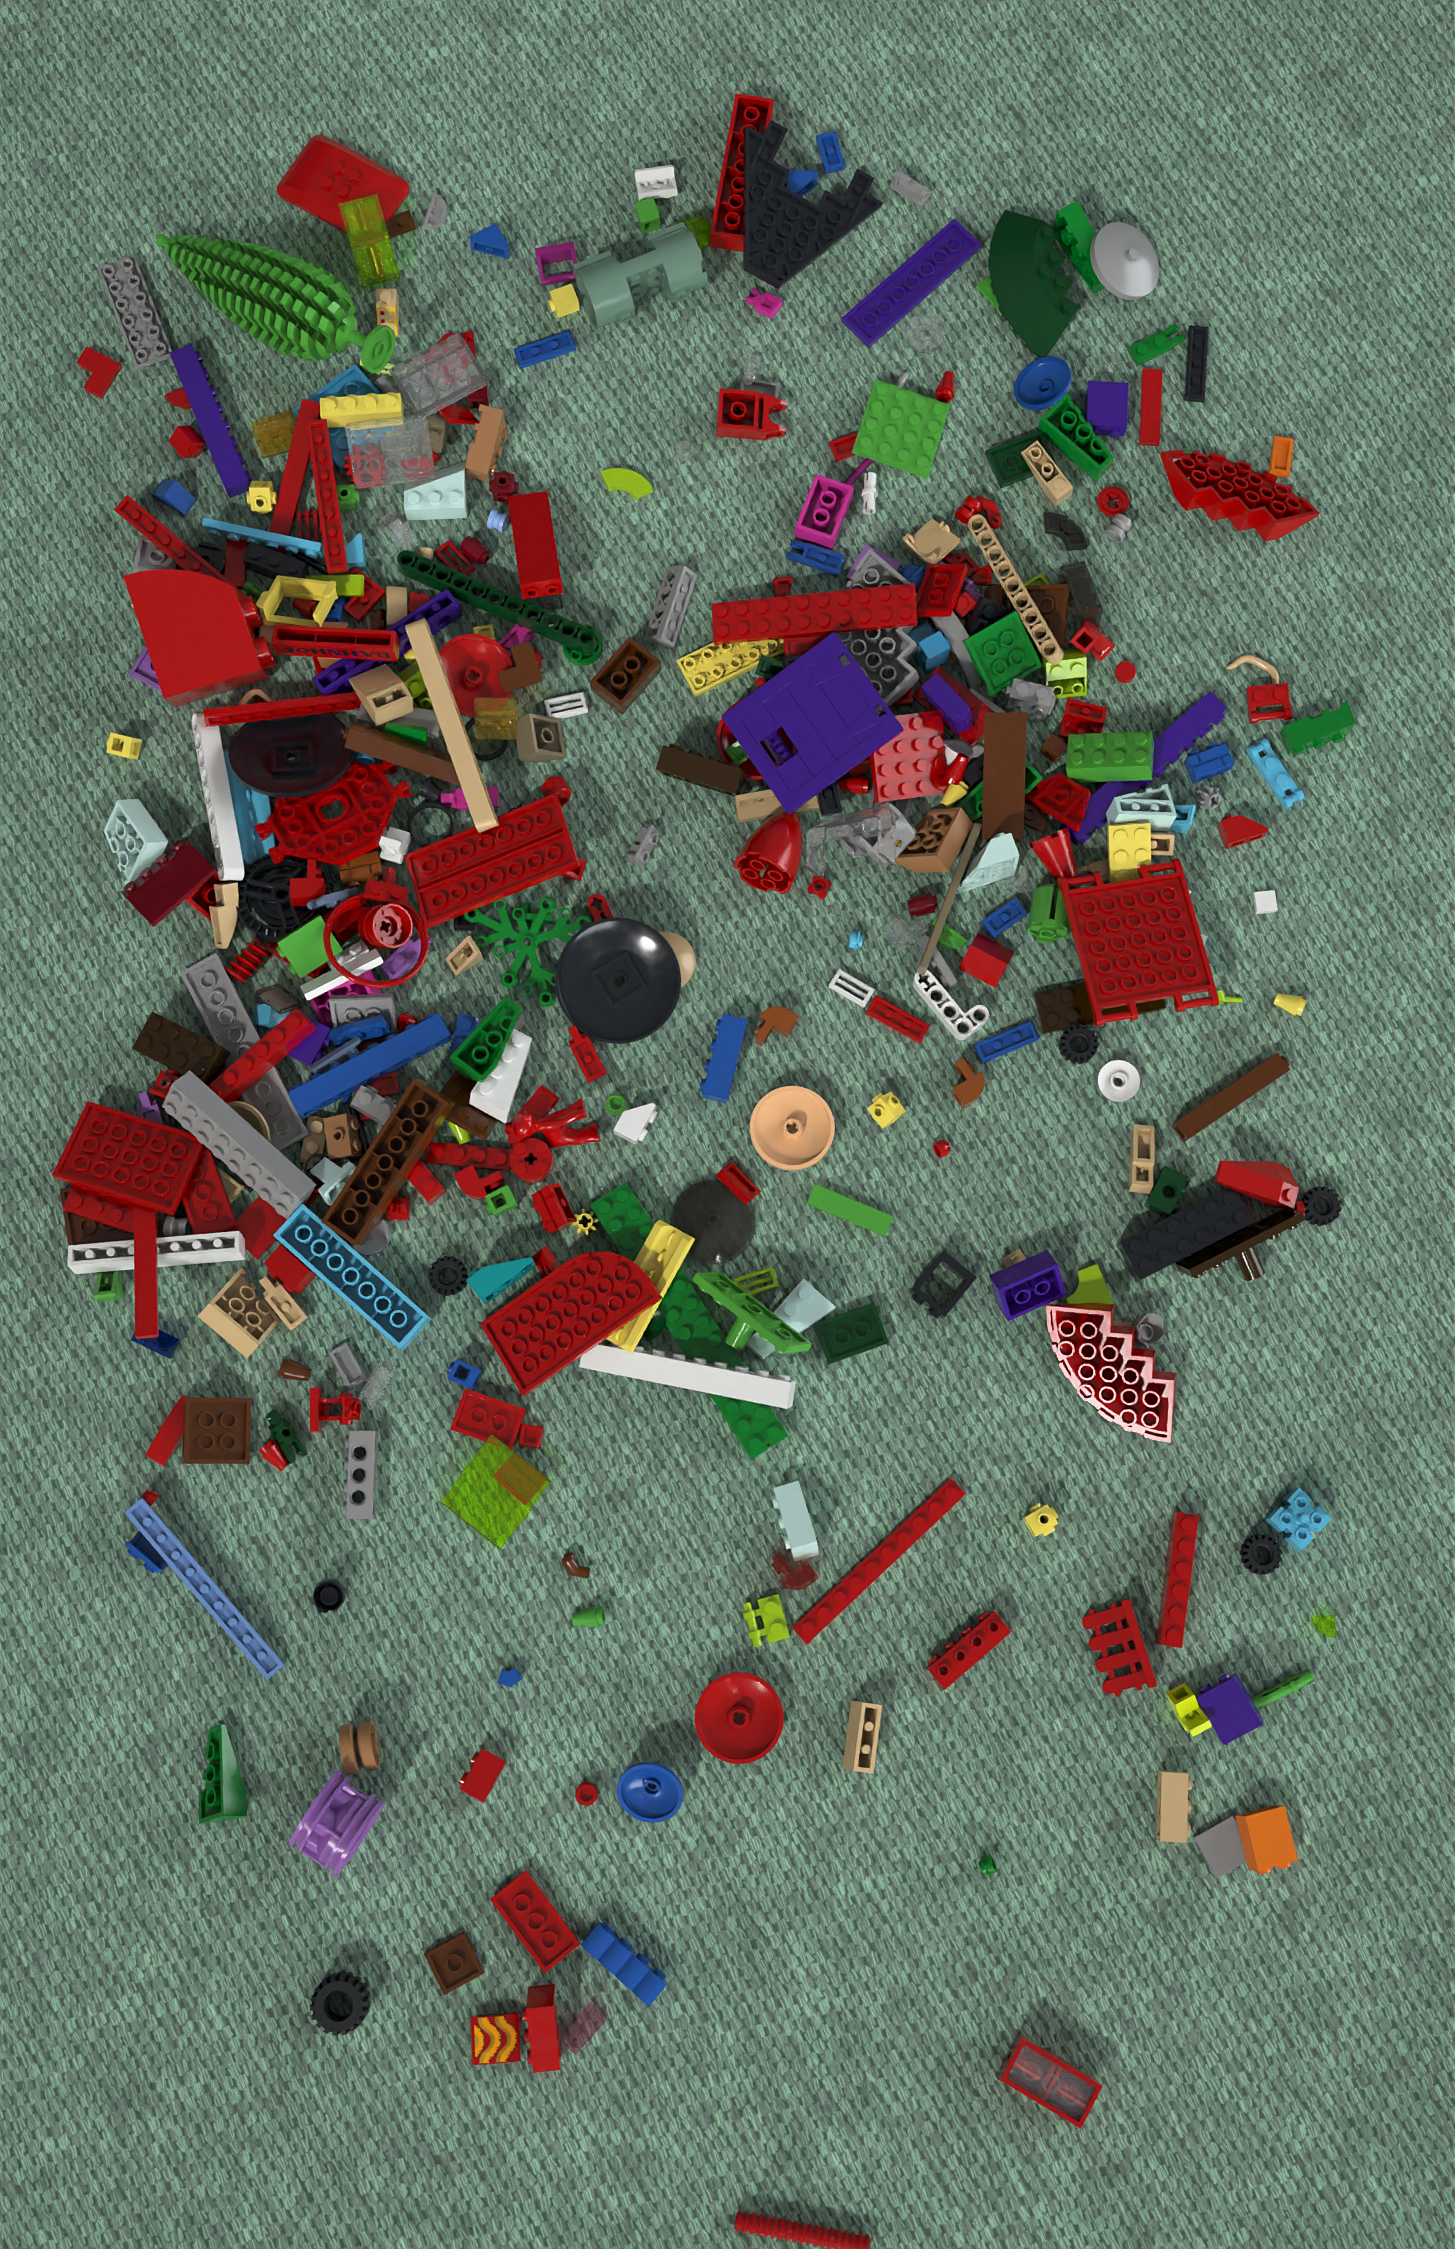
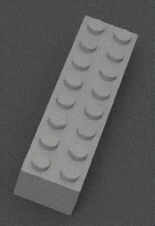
M189 1070L172 1083L162 1105L166 1112L177 1119L182 1127L189 1130L200 1143L209 1148L214 1156L220 1158L232 1172L241 1177L245 1184L252 1187L264 1201L273 1206L278 1214L288 1220L302 1204H306L316 1184Z

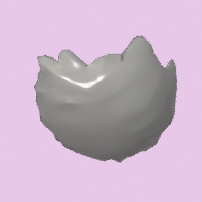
M1145 1313L1134 1321L1135 1339L1140 1345L1148 1349L1153 1347L1154 1343L1161 1341V1338L1165 1335L1163 1317L1156 1313Z

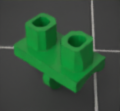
M520 902L519 908L525 911L526 923H531L527 924L528 930H530L537 914L531 913V903ZM543 903V907L547 909L550 907V904ZM518 910V913H515L516 918H520L522 916L521 910ZM547 914L543 923L553 924V914ZM544 925L541 926L539 931H544Z

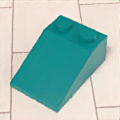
M529 1257L484 1266L481 1269L477 1267L468 1274L469 1278L466 1281L482 1302L487 1305L535 1268L536 1264Z

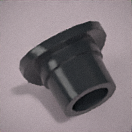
M429 776L424 782L420 781L418 783L421 787L415 797L421 796L429 802H434L443 789L433 781L435 777Z

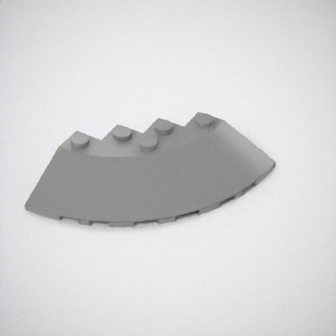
M869 549L856 566L855 572L846 585V590L911 583L873 550ZM915 626L837 633L888 707L902 697L919 680L917 671L908 664L910 659L918 652L916 642L907 635ZM845 654L840 657L844 667L850 664ZM880 704L874 709L878 715L884 711Z

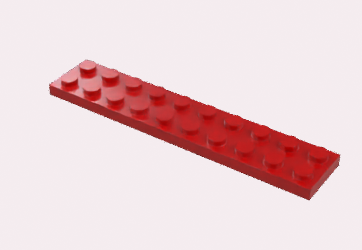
M915 583L712 603L714 645L825 635L832 634L833 632L846 633L917 626Z

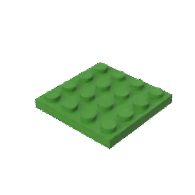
M875 379L852 453L923 478H928L950 404Z

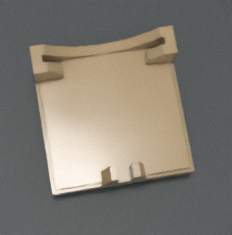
M933 518L913 536L907 533L902 538L904 547L927 565L937 564L961 542L960 538L950 532L947 524L944 526L943 521L938 523Z

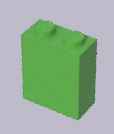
M319 914L276 941L279 945L276 947V950L282 959L287 957L290 962L287 966L294 976L298 974L302 978L329 961L323 943L325 922ZM331 933V948L334 956L343 952V950Z

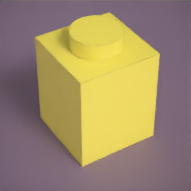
M572 283L549 291L550 300H548V305L551 312L555 311L557 318L580 310L579 300Z

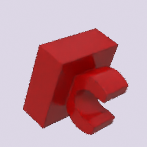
M394 1198L387 1209V1220L409 1221L410 1199Z

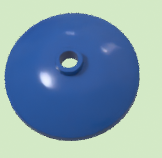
M1053 356L1042 357L1031 362L1021 371L1015 381L1014 395L1017 402L1023 408L1033 411L1043 410L1056 404L1066 394L1071 384L1072 375L1068 364L1061 358Z
M641 1762L628 1767L621 1774L617 1784V1797L623 1809L632 1817L644 1822H662L673 1817L680 1809L683 1801V1787L679 1778L669 1768L658 1763Z

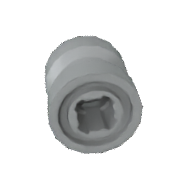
M1116 514L1112 520V525H1109L1105 530V534L1109 539L1120 543L1125 537V532L1129 531L1133 524L1125 515Z
M167 1216L165 1218L163 1227L165 1237L189 1235L190 1222L188 1218L176 1219L174 1216Z

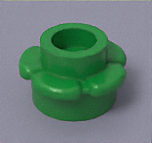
M981 1855V1861H978L979 1868L983 1875L987 1874L988 1877H991L993 1873L997 1872L994 1859L991 1855L985 1857Z

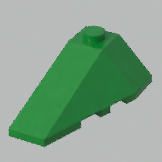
M505 996L450 1056L452 1067L467 1079L483 1083L497 1068L522 1008Z

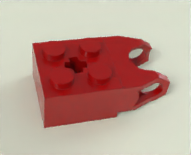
M720 388L717 399L715 436L753 440L784 437L786 428L773 423L768 416L771 413L786 410L787 402L769 394H759L757 391Z

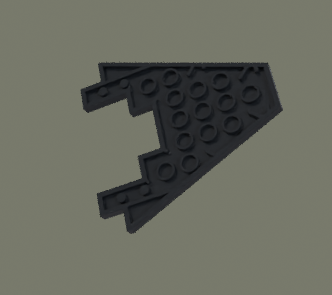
M770 120L764 135L748 126L744 131L743 270L780 289L877 212L883 202L867 194L874 178L858 168L843 199L825 190L818 206L785 188L784 183L791 170L773 160L788 129Z

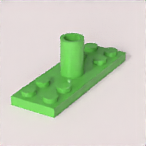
M705 1272L694 1275L692 1281L698 1285L701 1291L709 1293L714 1297L713 1300L716 1303L724 1305L737 1316L725 1338V1342L732 1348L744 1350L755 1330L759 1333L761 1339L773 1344L779 1353L787 1354L809 1351L812 1345L810 1341L722 1272Z

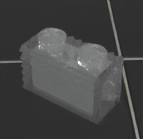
M378 1360L358 1399L377 1409L381 1408L382 1401H385L384 1397H387V1393H389V1389H391L393 1382H395V1378H398L397 1374H400L399 1370Z

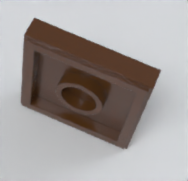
M465 1931L424 1953L444 1995L485 1973Z

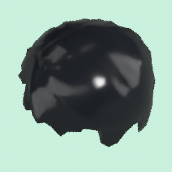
M332 1578L319 1582L313 1592V1602L318 1609V1613H327L330 1610L337 1611L343 1605L346 1597L345 1588L341 1582Z

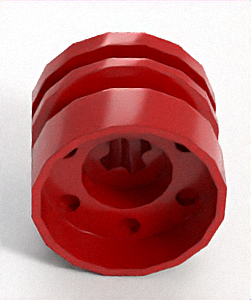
M385 904L369 907L362 912L358 920L357 929L361 940L370 948L390 949L403 946L409 940L412 934L413 923L406 909L396 904Z

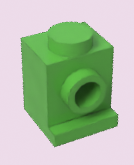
M336 485L340 511L357 510V503H360V492L356 490L355 485Z
M508 1185L485 1196L487 1202L484 1205L489 1215L493 1213L497 1217L518 1207ZM498 1200L504 1201V1205L498 1207L496 1203Z

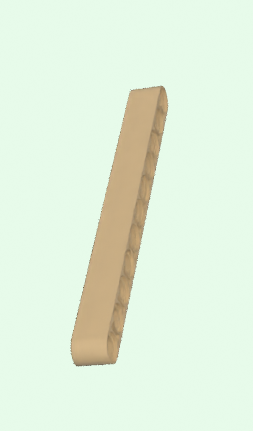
M425 618L405 625L407 635L476 829L481 833L499 826L429 625Z

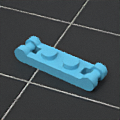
M1266 738L1258 741L1257 745H1251L1246 748L1247 754L1285 809L1291 807L1295 801L1299 802L1305 798L1302 790L1296 786L1271 749L1270 743ZM1261 751L1265 754L1262 758L1258 754ZM1289 790L1291 795L1287 796L1284 792Z

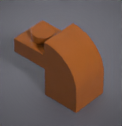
M776 1006L766 1009L759 1016V1021L764 1023V1025L760 1024L754 1032L756 1036L755 1043L763 1046L772 1030L788 1038L797 1024L799 1016L784 1007Z
M961 1058L955 1062L954 1067L964 1082L954 1087L951 1093L963 1110L980 1097L984 1089L985 1079L982 1071L974 1075V1068L969 1061L965 1062L964 1058Z

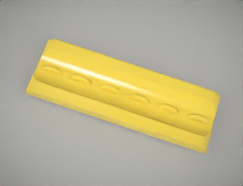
M783 639L721 645L711 643L676 660L694 696H698L756 668L762 654L773 658L783 655L784 643Z
M659 1220L652 1228L634 1262L649 1275L661 1296L664 1297L695 1238ZM661 1300L606 1339L633 1353Z

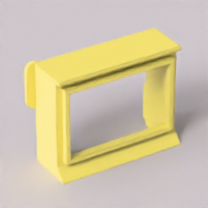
M277 575L269 591L262 592L256 603L257 607L260 608L264 625L322 627L334 601L338 599L335 588L337 584L335 581L327 582ZM284 596L320 601L313 613L314 620L277 616L274 613Z

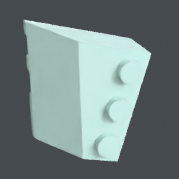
M466 461L407 481L404 488V511L407 520L467 518Z
M139 799L117 800L104 833L112 853L118 854V868L120 872H125L127 880L124 883L126 885L131 881H135L145 868H150L156 863V859L163 854L168 840Z
M999 833L984 846L967 865L956 894L1015 875L1020 855L1011 833Z

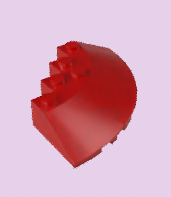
M1171 450L1161 452L1160 454L1174 497L1186 511L1202 508L1212 521L1228 518L1238 531L1254 528L1265 542L1285 536L1320 514L1304 497L1299 498L1293 494V488L1289 485L1284 486L1276 483L1278 478L1265 471L1261 475L1252 470L1250 464L1243 461L1235 463L1226 460L1224 455L1210 452L1208 456L1196 450H1193L1192 453H1184L1183 450Z
M1102 1303L1046 1305L1047 1327L1053 1352L1056 1354L1062 1372L1077 1390L1080 1397L1099 1409L1097 1413L1110 1422H1116L1121 1427H1124L1123 1429L1141 1434L1149 1439L1171 1443L1177 1373L1155 1371L1156 1350L1134 1348L1135 1327L1114 1325L1115 1305Z

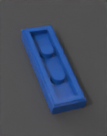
M570 330L514 348L520 369L576 351Z
M1030 1020L974 1044L973 1047L981 1064H984L1038 1041L1039 1036Z

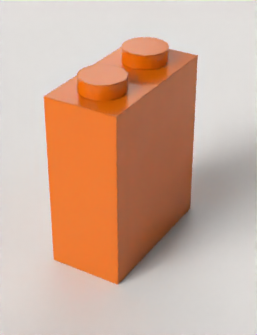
M1272 1805L1235 1815L1248 1870L1257 1871L1258 1874H1265L1271 1872L1273 1867L1277 1866L1278 1869L1291 1866V1862L1298 1861L1285 1806Z

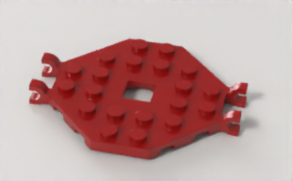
M353 760L350 768L339 781L320 792L295 798L277 797L276 807L273 814H270L268 821L254 826L261 841L267 839L273 831L281 845L268 849L274 864L280 863L285 855L342 866L379 847V841L385 832L397 799L399 797L407 798L412 795L405 780L392 788L385 774L392 775L398 772L395 764L384 761L380 764L370 763V765L360 763L358 760ZM339 800L345 809L343 814L334 819H326L321 808Z

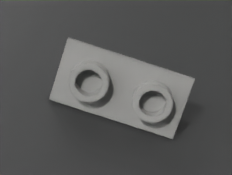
M902 170L895 172L893 176L895 179L889 185L890 188L920 207L923 206L932 194V191L927 186L924 187L905 175Z
M644 824L643 827H640L634 839L640 844L632 843L626 854V861L631 864L635 862L641 869L648 861L650 852L659 839L660 833L653 824H650V826Z

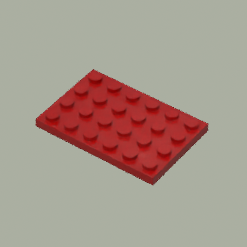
M87 1101L52 1176L61 1181L174 1216L205 1145L200 1143L190 1132Z

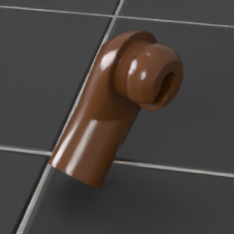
M566 1552L562 1558V1565L568 1574L589 1578L590 1568L578 1566L574 1553Z

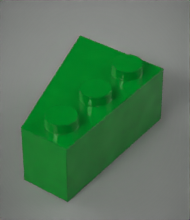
M1348 701L1341 703L1342 706L1330 712L1329 709H1325L1322 711V715L1312 718L1308 716L1285 725L1280 731V735L1288 755L1292 753L1300 755L1309 748L1319 749L1326 746L1328 742L1339 743L1345 740V737L1356 724Z

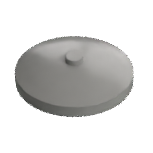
M1112 222L1102 227L1094 235L1090 245L1091 264L1097 278L1109 292L1125 300H1138L1154 289L1159 278V262L1153 246L1142 232L1129 224Z

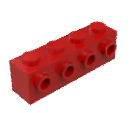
M985 1611L977 1618L979 1622L974 1627L971 1625L966 1627L960 1633L962 1637L957 1642L954 1639L951 1640L944 1647L946 1651L940 1656L935 1654L927 1661L929 1666L926 1669L944 1690L1011 1633V1630L995 1611L990 1613Z

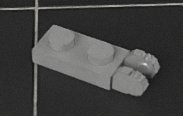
M922 936L919 940L918 947L922 954H924L929 941L928 936ZM935 947L929 966L932 970H937L940 984L943 987L946 986L950 991L956 987L957 980L939 950Z

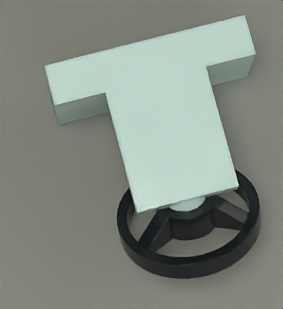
M323 1154L312 1155L304 1165V1173L316 1184L325 1183L318 1191L325 1203L330 1206L334 1203L356 1169L355 1165L350 1161L340 1168L329 1160L328 1156ZM321 1157L320 1161L316 1162L313 1168L307 1169V1164L312 1158ZM308 1173H311L321 1181L312 1179Z

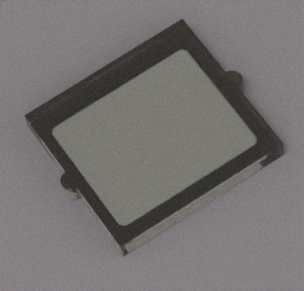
M279 983L256 990L255 992L259 998L266 1002V1005L272 1007L279 1014L300 1008L304 1004Z

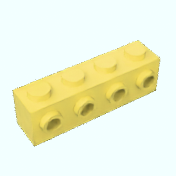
M388 392L386 394L368 393L361 396L350 394L346 397L327 396L326 398H320V417L327 420L328 428L404 423V404L401 394L395 392Z

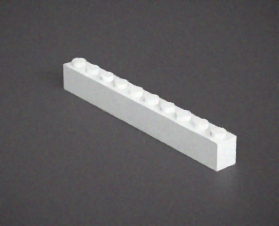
M604 1341L582 1355L579 1367L786 1409L792 1407L796 1380H791L790 1376L785 1374H777L776 1377L769 1375V1371L765 1370L750 1372L748 1367L744 1366L730 1368L724 1362L715 1361L714 1364L706 1363L704 1358L694 1357L693 1360L685 1359L686 1355L673 1353V1356L665 1355L663 1350L652 1349V1352L644 1351L645 1347L636 1346L633 1353H630L613 1342L608 1344L604 1343Z

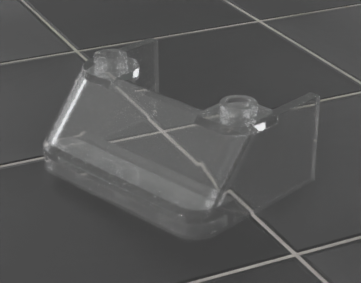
M880 806L821 819L806 834L805 867L815 876L824 878L825 840L865 833L870 837L878 836V854L891 866L896 865V816L894 811L888 806Z

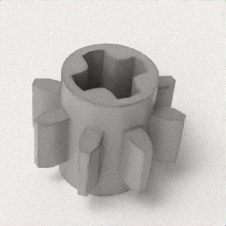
M1207 784L1199 788L1195 798L1199 802L1197 806L1203 810L1208 809L1210 811L1212 808H1216L1220 804L1222 796L1218 793L1219 788Z

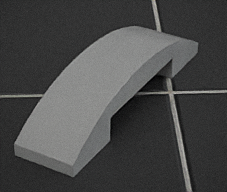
M952 612L951 617H931L938 631L949 639L951 643L950 648L962 668L961 672L970 689L981 684L980 676L962 641L968 638L969 635L955 613Z

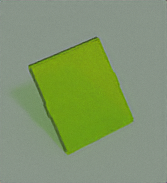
M491 1435L473 1460L464 1467L462 1475L441 1503L501 1550L520 1523L528 1517L531 1508L549 1486L551 1480L499 1439Z

